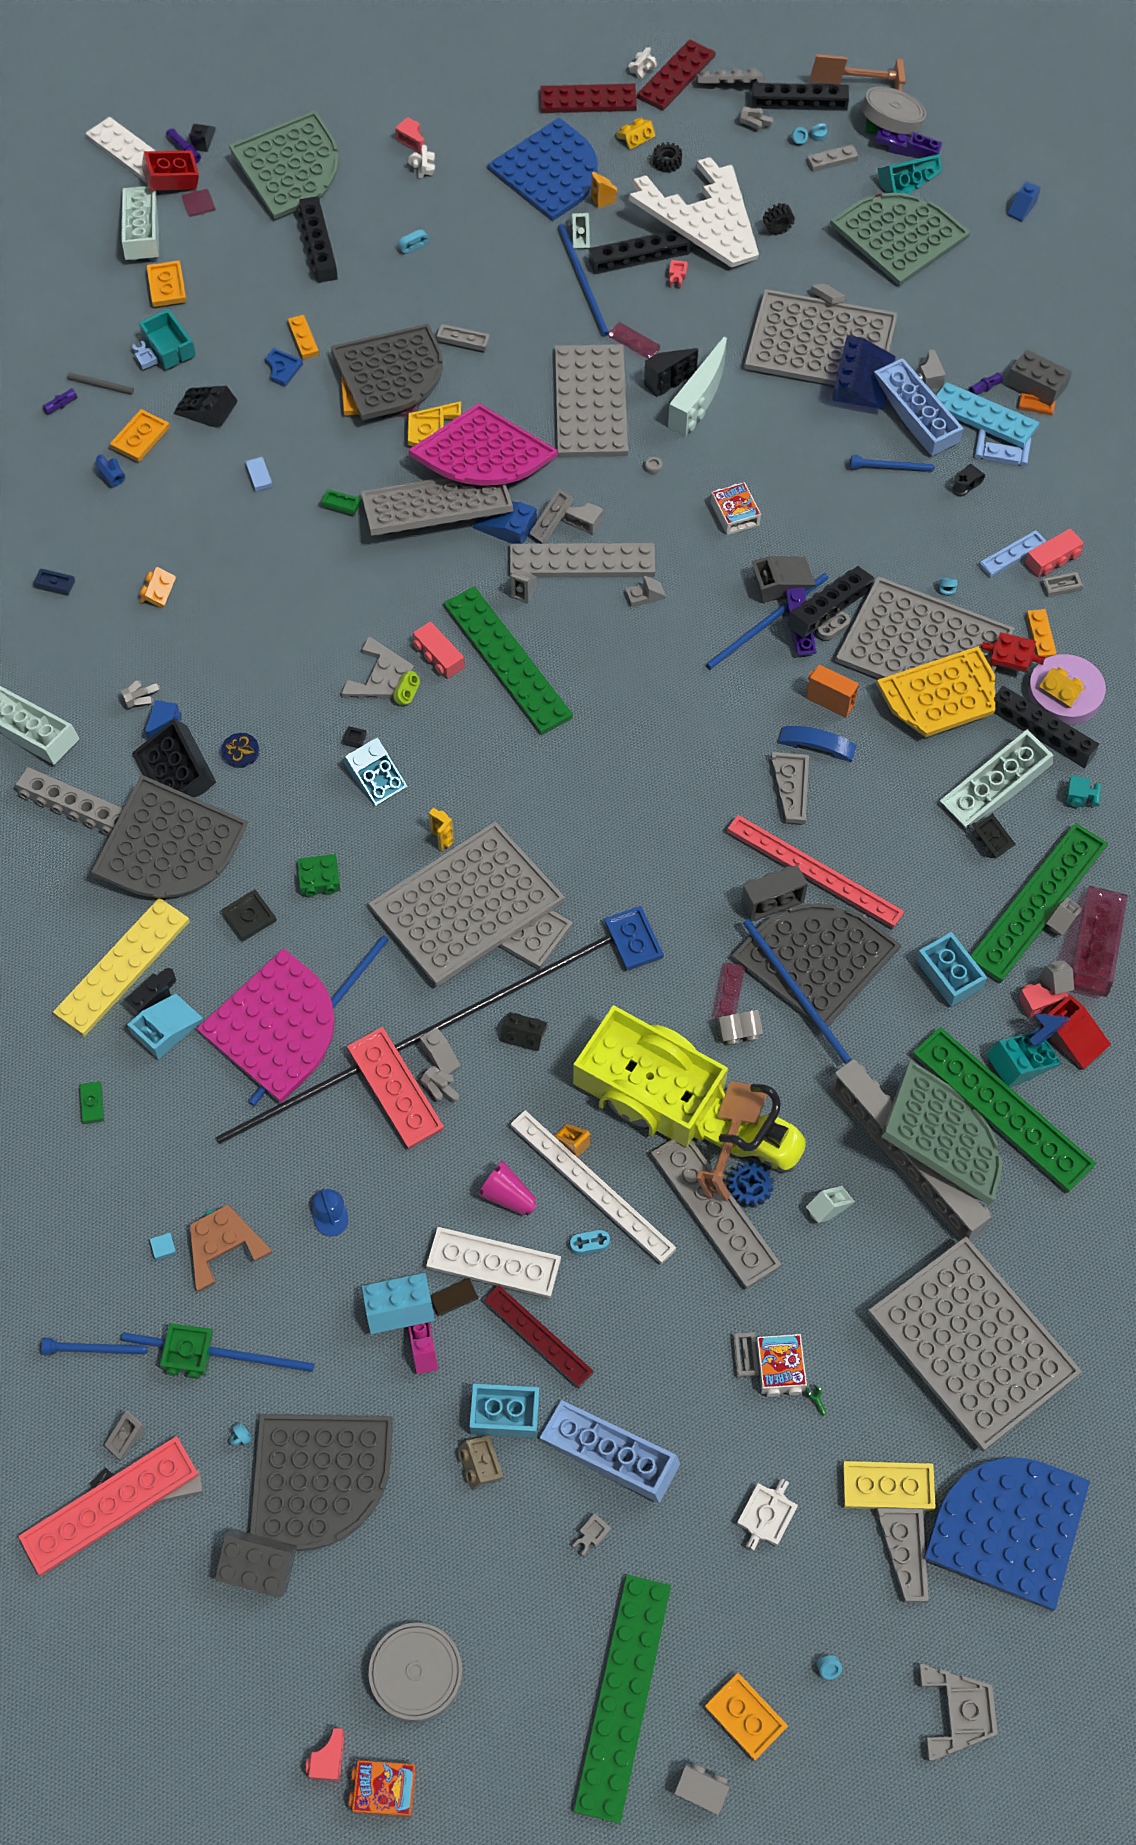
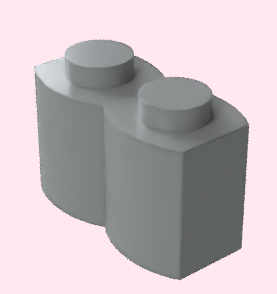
M759 1010L717 1017L721 1041H727V1045L739 1043L738 1038L746 1037L747 1041L759 1039L758 1035L763 1034Z

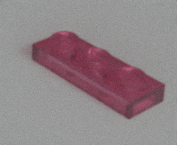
M618 322L609 331V337L647 359L654 356L660 350L659 344L621 322Z
M725 963L715 1019L736 1014L745 971L743 965Z

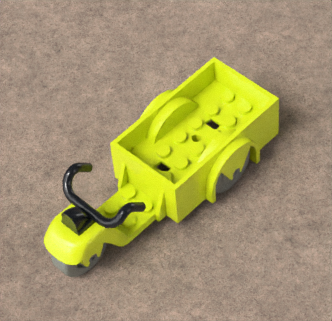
M614 1005L573 1064L574 1085L599 1098V1108L603 1109L608 1101L610 1108L623 1120L638 1127H649V1136L651 1137L658 1131L685 1147L689 1146L694 1137L700 1141L706 1139L720 1148L723 1147L724 1142L733 1143L731 1154L738 1157L756 1156L768 1167L785 1173L792 1172L796 1168L805 1150L806 1140L802 1133L794 1125L778 1117L781 1106L779 1095L772 1087L764 1084H751L750 1090L752 1092L765 1093L771 1098L772 1109L770 1114L760 1116L757 1125L741 1123L737 1136L727 1134L732 1121L718 1119L717 1116L725 1097L724 1088L728 1068L698 1052L687 1039L677 1032L664 1026L649 1025ZM630 1061L637 1064L632 1072L625 1069ZM686 1091L693 1094L687 1103L681 1100Z

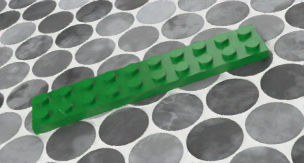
M475 586L444 602L446 610L541 735L573 719L572 712Z
M1075 822L971 954L972 959L983 972L998 982H1003L1047 925L1046 923L1059 905L1069 897L1107 848L1108 842Z
M939 1027L913 1052L912 1056L933 1075L949 1084L965 1099L964 1102L968 1106L979 1112L994 1129L1067 1193L1096 1166L1097 1163L943 1028Z
M628 1574L626 1576L574 1813L621 1824L671 1585Z

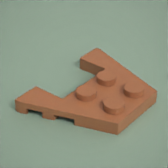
M229 1205L190 1224L196 1289L199 1292L217 1283L208 1263L242 1244H247L256 1262L273 1253V1250Z

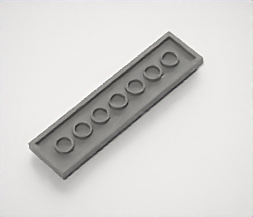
M654 543L511 544L510 577L512 573L518 571L531 573L537 577H655Z
M672 1139L651 1152L652 1158L745 1289L750 1288L781 1268L782 1264L731 1194L728 1202L723 1201L720 1194H714L712 1199L707 1197L696 1177L699 1171L711 1173L713 1168L693 1141L690 1142L688 1147H685Z

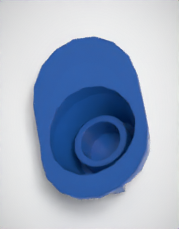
M321 1189V1191L313 1196L310 1203L315 1225L323 1235L337 1236L348 1225V1213L344 1200L336 1190Z

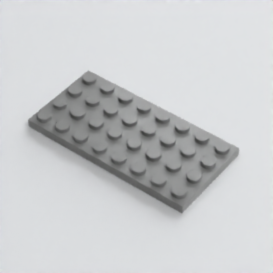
M623 344L555 346L558 457L628 456Z
M444 477L361 491L371 536L513 512V505L506 484L473 485Z

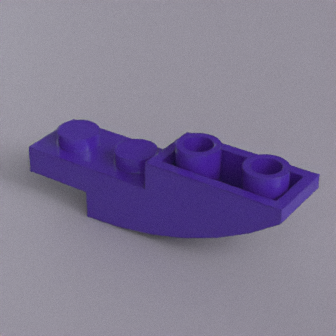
M879 127L875 142L889 146L888 152L921 158L940 154L943 143L915 132L908 136L891 132Z
M804 587L786 589L788 616L794 608L797 609L806 601ZM791 629L797 655L816 654L813 632L803 638Z

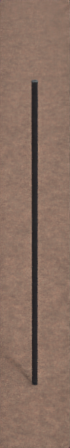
M607 935L394 1046L399 1052L419 1042L420 1037L436 1027L442 1030L609 944L613 939L610 935ZM355 1065L217 1136V1140L221 1144L361 1071Z

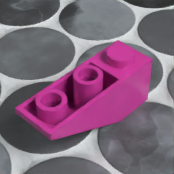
M430 1322L409 1326L417 1374L438 1370Z

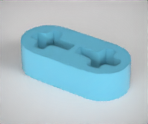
M417 230L402 237L398 242V247L403 253H410L426 245L429 241V236L424 230Z
M603 1230L576 1234L570 1240V1249L576 1255L602 1252L610 1245V1236ZM598 1237H601L602 1240H605L603 1242V1245H600L599 1242H595L597 1241ZM578 1240H580L583 1244L582 1249H579L578 1246H574L577 1244Z

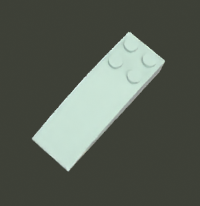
M148 186L123 188L122 246L125 260L159 257L156 190H148Z
M726 337L722 338L669 404L668 428L686 436L690 431L694 430L698 420L704 417L705 411L710 405L722 377L726 354Z
M0 686V733L18 745L54 765L80 739L72 724Z
M1026 730L943 797L940 803L967 828L1005 803L1053 765V754L1030 731Z

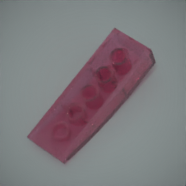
M1093 886L1088 887L1071 965L1073 968L1074 989L1108 997L1114 981L1128 895Z

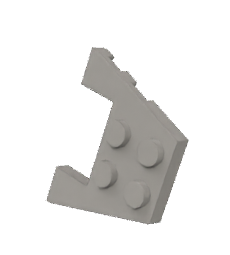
M368 637L362 649L363 654L379 659L367 684L363 685L348 680L342 691V697L358 696V698H366V696H377V698L394 699V690L402 674L414 671V665L375 639Z
M925 1664L919 1665L921 1688L945 1687L950 1728V1737L926 1738L928 1761H934L998 1735L992 1685L964 1676L954 1675L945 1670H938Z

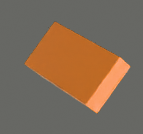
M1021 393L1018 409L1052 416L1055 402L1050 406L1039 401V398L1033 395Z

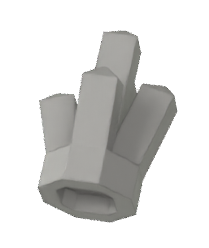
M744 107L740 117V123L749 125L757 130L759 128L765 129L767 126L771 127L774 123L773 118L763 116L761 108Z
M136 680L128 688L121 690L127 708L151 704L153 698L151 696H144L158 691L160 685L155 683L140 688L141 681Z
M435 1066L430 1067L424 1073L421 1083L430 1091L436 1101H441L443 1096L448 1100L451 1099L453 1102L459 1100V1094L449 1086L454 1081L452 1075L440 1071Z

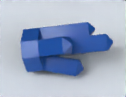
M98 454L95 459V464L99 468L97 475L107 481L111 487L122 484L125 480V474L121 470L117 459L111 458L108 461L104 455Z

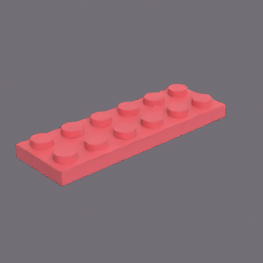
M383 1027L347 1046L349 1053L407 1149L444 1130L443 1124Z

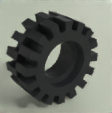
M663 142L661 146L658 144L657 148L655 147L653 151L654 167L658 168V171L663 170L664 173L666 171L671 173V170L675 172L676 168L679 169L682 165V149L678 145L675 146V143L670 145V142H667V144Z
M778 203L777 206L774 204L772 209L769 207L768 212L765 211L763 222L768 232L772 235L773 233L774 235H778V233L783 234V231L786 233L788 231L787 228L791 229V225L795 223L794 214L788 204L783 203L781 205V203Z

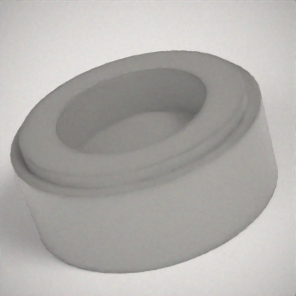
M650 457L646 460L645 470L647 473L655 475L662 471L663 463L661 459Z

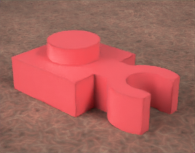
M671 260L669 270L670 286L673 285V282H678L679 287L682 286V279L686 278L688 262Z

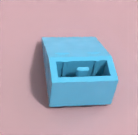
M378 737L342 759L353 779L375 806L407 787Z
M174 994L143 1010L127 1025L131 1035L159 1060L204 1019L183 999Z

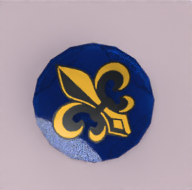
M247 733L230 735L225 739L221 748L225 762L235 768L247 767L246 765L250 763L253 764L259 757L260 751L257 740Z

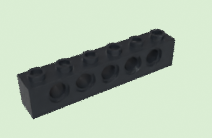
M753 83L752 108L848 111L849 85Z
M319 197L299 199L300 206L297 207L299 217H302L300 218L301 228H305L303 230L304 240H308L306 242L307 252H311L309 254L310 264H314L312 266L313 276H317L318 283L338 280L337 267Z
M672 230L589 248V262L595 275L690 254V240L677 231Z
M859 566L853 570H848L843 577H838L833 584L827 585L823 591L814 594L810 600L804 601L797 609L794 608L788 616L787 626L805 638L868 593L875 577Z
M1002 686L995 694L994 713L1022 731H1030L1040 742L1083 768H1086L1094 758L1099 746L1098 742L1005 686Z

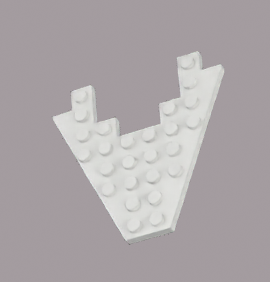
M711 157L698 160L697 168L711 184L703 186L701 191L707 199L690 205H686L678 194L664 198L647 175L633 179L632 185L638 192L630 194L629 200L728 266L735 267L757 260L759 256L732 165L719 168Z

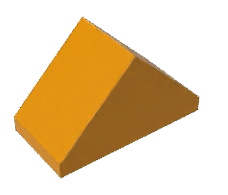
M566 1124L554 1135L576 1157L581 1155L590 1146L589 1131L570 1124Z

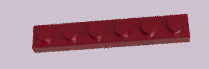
M500 1285L484 1299V1303L578 1389L594 1373V1370Z

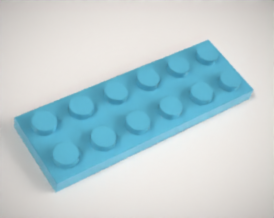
M948 382L945 383L936 395L955 419L982 429L1021 448H1024L1039 427L1040 422Z

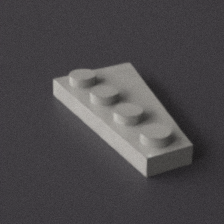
M748 68V71L732 69V72L716 70V73H710V71L705 70L700 71V74H696L698 83H720V80L726 83H734L736 79L743 83H750L752 79H758V83H763V75L757 68Z
M771 752V760L785 822L805 824L809 755Z
M877 1508L876 1511L904 1603H928L926 1560H924L923 1509Z

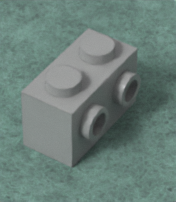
M694 1762L692 1765L687 1764L675 1794L719 1815L732 1784L727 1783L728 1778L721 1774L715 1773L713 1776L706 1773V1768Z

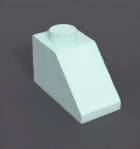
M572 213L573 248H590L589 213Z
M843 1186L821 1191L806 1208L815 1221L822 1223L829 1221L851 1206L855 1201Z

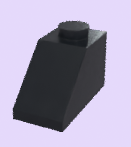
M193 124L189 136L190 142L196 151L208 152L216 128L208 125Z

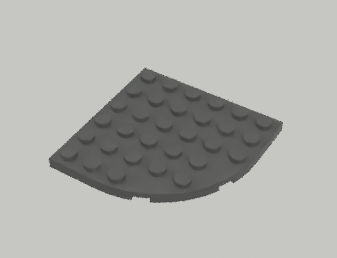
M429 324L331 346L333 357L361 420L403 411L416 405L431 394L442 375V352Z
M141 775L92 869L91 875L127 891L147 897L170 898L192 893L208 885L226 868L243 836L248 821Z
M804 904L791 907L785 912L777 913L770 917L757 930L829 1027L901 948V944L871 921L852 910H844L830 904ZM750 936L732 955V959L815 1023L754 938Z
M260 1414L250 1534L296 1545V1551H309L332 1545L358 1529L375 1510L387 1486L391 1465L393 1416Z

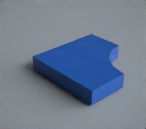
M273 348L265 358V364L272 369L270 381L286 387L303 365V360Z

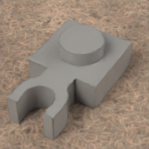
M594 1513L580 1530L584 1537L578 1539L572 1546L577 1548L579 1544L583 1543L585 1549L581 1554L586 1556L590 1550V1545L594 1543L598 1547L612 1531V1528Z

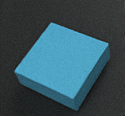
M171 1233L150 1239L156 1260L177 1254Z

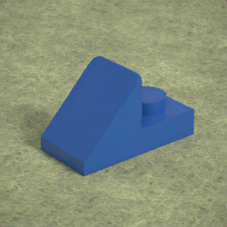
M1035 1014L1044 1025V1028L1042 1026L1037 1028L1032 1033L1033 1037L1029 1040L1034 1046H1040L1070 1019L1065 1016Z

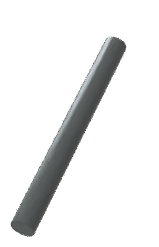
M71 372L68 373V379L128 394L134 393L133 387Z

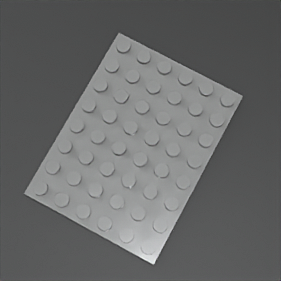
M765 289L744 369L880 394L881 386L874 372L885 367L887 364L898 313L845 303L831 304L823 299Z
M878 576L835 662L882 679L979 646L991 669L995 672L998 665L990 663L992 651L981 649L983 641L994 644L998 640L1000 632L1012 635L1015 628Z
M495 821L368 904L369 908L438 987L564 903L565 897Z
M964 1237L867 1312L982 1452L1082 1373L1081 1369L967 1237Z

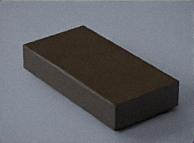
M470 1278L430 1295L438 1316L478 1299Z

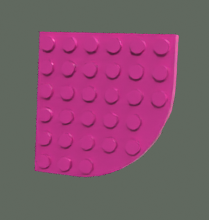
M478 403L410 448L408 455L445 478L466 484L489 486L511 483L526 478L556 458L558 450Z
M283 948L196 1029L198 1033L276 1100L282 1103L318 1068L325 1058L326 1051L334 1035L335 1016L330 996L321 980Z

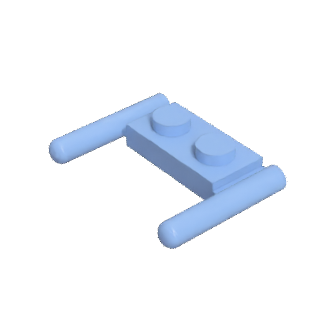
M979 429L975 452L976 459L983 458L986 461L1027 466L1031 438L1022 450L1020 447L990 442L985 444L986 432Z

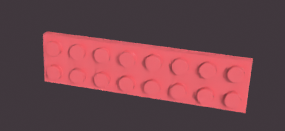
M176 1436L18 1537L38 1575L43 1576L199 1476V1473Z

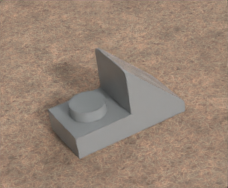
M643 576L642 585L626 588V595L631 607L666 598L661 583L647 576Z
M125 1411L105 1446L119 1460L125 1458L134 1442L145 1437L144 1425L129 1411Z

